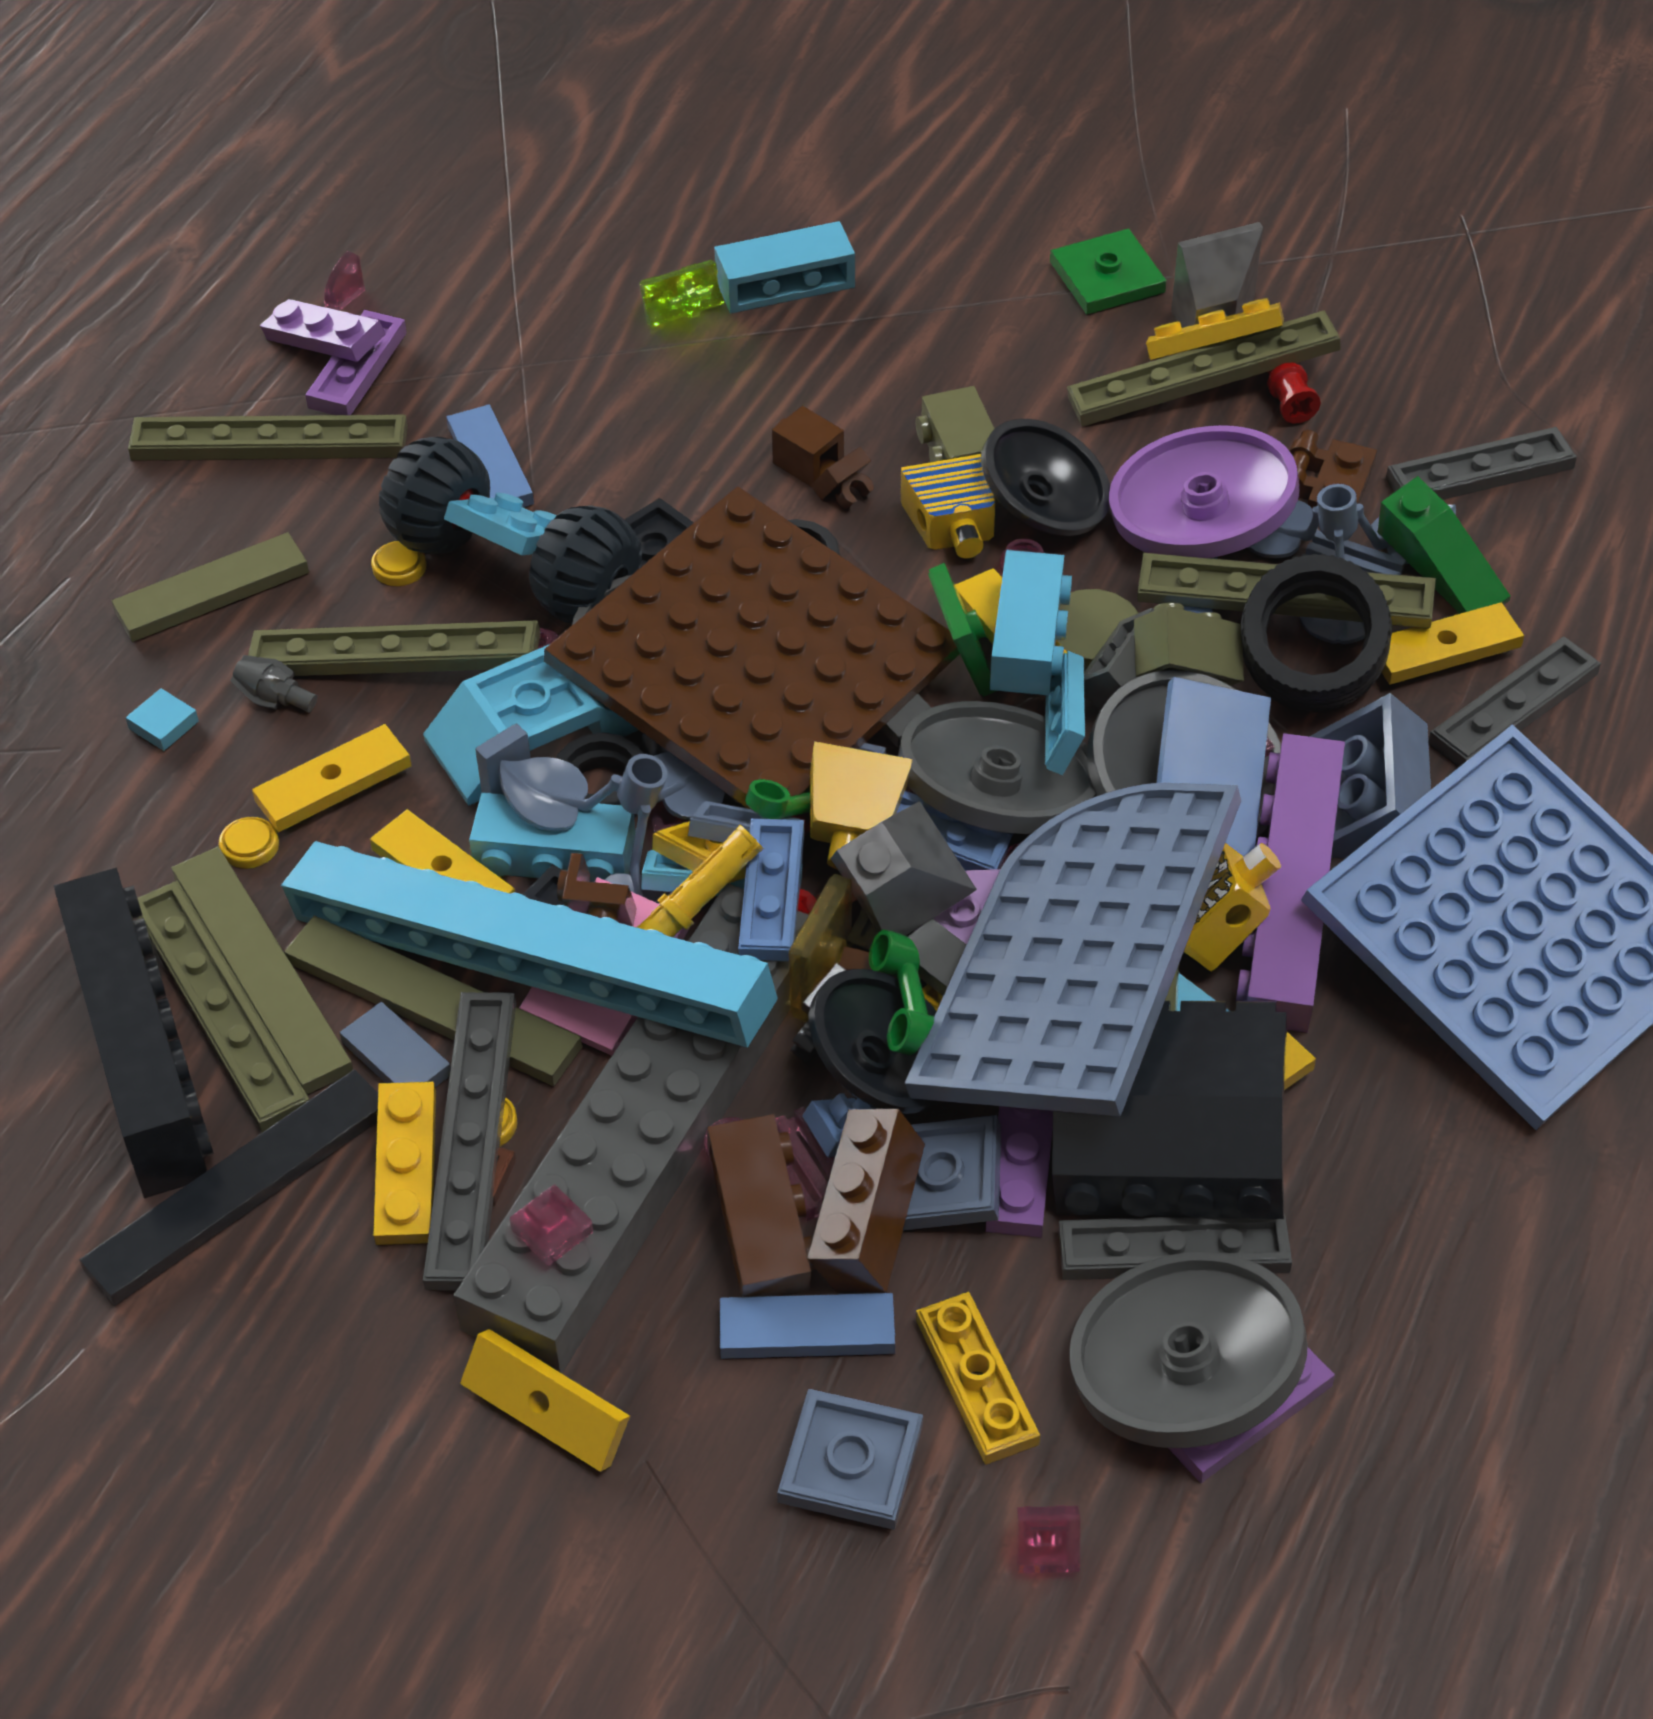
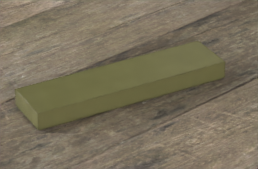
M289 532L111 601L115 614L130 640L134 642L309 573L307 560Z

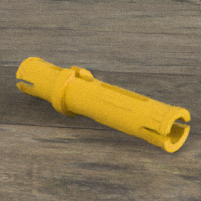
M739 825L669 896L664 893L657 900L660 905L636 928L657 930L670 937L675 936L683 927L688 930L694 924L691 919L700 909L719 893L764 848L743 826Z

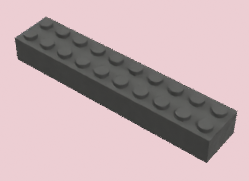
M728 883L722 889L688 942H702L714 949L739 955L738 946L744 889ZM798 911L794 960H760L768 963L778 1000L748 1048L638 1017L454 1293L453 1296L461 1331L477 1338L479 1333L490 1329L558 1372L563 1373L707 1143V1127L719 1124L821 961V919Z

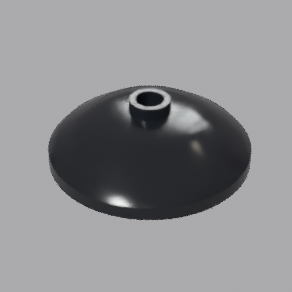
M1013 419L997 426L985 441L981 453V465L986 482L1002 507L1025 525L1044 533L1074 536L1094 529L1107 514L1110 507V483L1107 474L1092 451L1069 432L1053 424L1036 419Z
M868 969L845 970L831 976L812 999L809 1010V1028L816 1051L833 1078L844 1089L861 1101L880 1109H899L902 1114L924 1112L941 1102L910 1098L905 1081L919 1050L914 1055L909 1056L893 1052L888 1046L887 1034L891 1019L899 1009L904 1008L898 979L885 973ZM925 999L928 1015L935 1016L937 1011Z

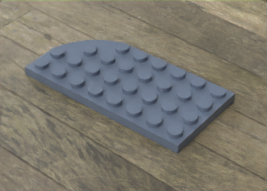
M1151 783L1115 790L1067 809L1036 829L1009 855L998 873L934 1016L933 1027L920 1047L907 1076L905 1086L910 1098L1121 1116L1240 806L1241 797L1238 786Z

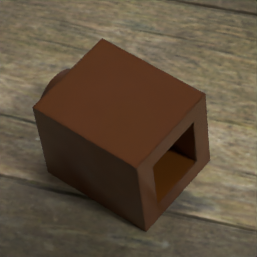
M802 405L787 418L781 419L772 429L773 464L811 486L828 467L844 457V430Z

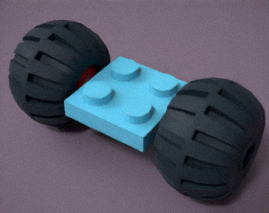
M437 436L421 438L411 442L397 454V458L393 459L388 467L389 471L384 476L381 484L379 511L382 521L390 534L405 547L413 551L432 555L449 553L464 545L472 537V533H475L520 555L533 554L529 570L531 589L545 610L555 618L566 623H573L574 616L579 607L591 606L592 609L605 598L604 593L611 589L613 580L632 575L640 568L639 565L642 560L640 541L632 527L618 514L603 507L589 505L571 507L555 515L541 510L534 512L522 507L523 501L509 494L496 493L495 498H490V478L484 464L472 450L463 443L453 439Z

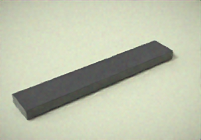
M461 992L423 1275V1283L426 1290L456 1291L488 1244L494 1181L500 1147L517 1004L514 993Z

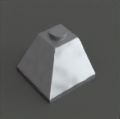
M1260 222L1178 242L1171 312L1177 321H1180L1182 328L1199 324L1198 317L1206 313L1224 310L1225 316L1243 312L1242 305L1253 300L1263 234V226Z
M920 801L875 825L836 850L830 858L878 933L885 929L906 936L977 890Z

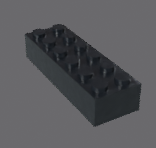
M117 867L53 885L121 1133L143 1197L145 1199L184 1187L207 1171L203 1157L212 1155L214 1152L168 998L165 997L167 995L156 958L153 957L145 960L147 957L154 956L144 918L133 921V918L143 916L134 885L123 888Z

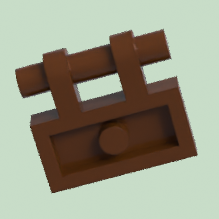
M1304 430L1300 438L1293 441L1289 450L1297 466L1299 498L1307 499L1308 505L1313 508L1318 506L1317 496L1323 488L1332 484H1344L1354 489L1357 504H1360L1375 465L1377 450L1332 439L1328 451L1319 449L1316 445L1319 439L1318 434L1312 430ZM1306 469L1319 472L1318 477L1307 476Z

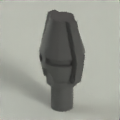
M243 655L242 659L236 664L230 680L254 704L276 710L278 705L288 706L291 704L310 713L315 707L318 698L316 694L299 687L298 682L293 680L295 673L276 659Z

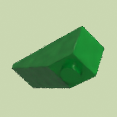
M1419 476L1381 502L1377 533L1422 577L1436 578L1435 590L1459 614L1501 602L1504 605L1510 601L1511 595L1450 506Z

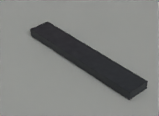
M355 1069L80 1258L79 1261L82 1269L111 1303L116 1306L375 1124L378 1115V1092Z

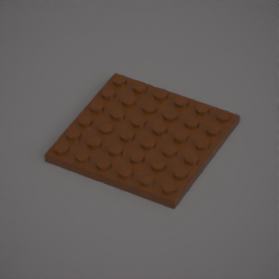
M737 486L544 649V662L750 809L746 805L745 799L750 783L754 780L765 779L777 782L789 791L790 796L810 792V768L814 741L860 749L864 743L874 736L960 653L949 629Z

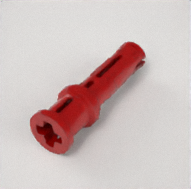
M1293 362L1284 363L1267 372L1269 375L1267 382L1268 390L1274 398L1279 399L1281 403L1280 413L1287 422L1292 424L1302 423L1315 416L1321 405L1320 397L1314 389L1308 386V376L1301 365Z

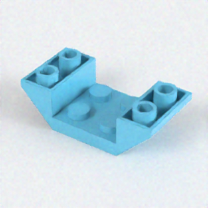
M544 646L462 681L423 733L424 741L469 806L478 802L482 793L475 751L476 747L516 723L528 733L530 750L585 726H588L593 734L604 732L622 735L623 737L639 730L545 663L544 649L547 646Z

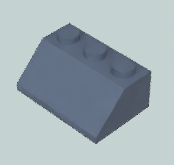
M1391 693L1310 736L1345 742L1331 858H1347L1431 790L1428 725Z

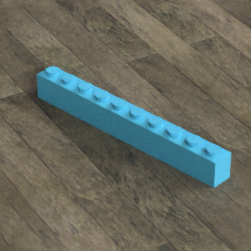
M315 841L281 885L294 915L299 921L308 923L315 915L373 942L747 1048L778 1000L768 963L760 961L753 956H740L714 949L702 942H688L666 936L657 930H644L621 924L609 917H595L573 911L564 905H551L529 899L519 893H506L484 887L475 881L465 882L440 875L430 869L421 870L396 863L389 858H376L361 854L345 846L335 847Z

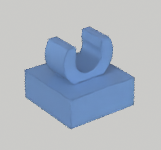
M842 1093L832 1100L811 1101L802 1117L826 1156L835 1157L848 1110L877 1108L858 1098L857 1100L855 1098H847Z

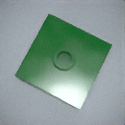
M1129 228L1050 250V263L1086 315L1166 292L1167 280Z
M945 563L929 569L930 573H928L953 641L979 695L982 694L984 697L996 692V690H990L991 669L979 639L986 637V633L976 610L967 612Z

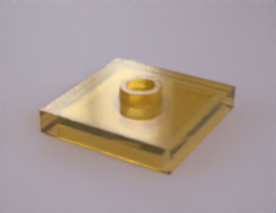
M837 874L830 877L789 950L792 1017L806 1022L809 1021V1015L802 1010L803 1002L835 964L839 965L844 946L850 948L852 946L847 941L852 929V881L849 878Z

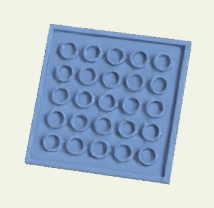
M1514 725L1508 727L1309 887L1301 899L1319 919L1535 1130L1541 1127L1653 1026V855Z

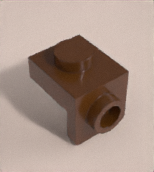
M571 853L568 870H561L557 883L558 901L563 902L565 906L573 911L599 918L609 917L621 924L634 926L637 908L629 885L590 882V872L583 854Z

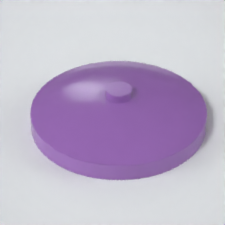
M1238 426L1197 427L1162 437L1133 454L1114 476L1109 491V503L1117 531L1128 543L1139 550L1153 554L1213 558L1245 549L1276 531L1287 520L1296 506L1300 491L1299 478L1292 454L1280 441L1272 436L1254 429Z

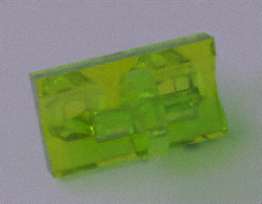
M711 259L682 267L679 270L657 277L654 276L641 280L639 286L647 323L653 327L685 316L692 319L698 317L700 311L724 304L718 284L717 264Z

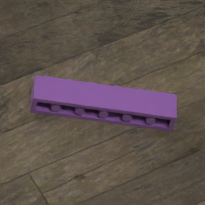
M1283 733L1280 753L1270 752L1265 781L1266 783L1275 784L1274 795L1264 794L1260 825L1270 826L1268 838L1258 837L1257 845L1263 843L1273 851L1280 861L1281 868L1262 883L1271 909L1268 917L1244 940L1242 956L1252 957L1251 970L1240 969L1236 1001H1276V1012H1286L1287 1030L1308 1033L1314 1004L1323 921L1301 899L1309 887L1330 871L1345 742Z

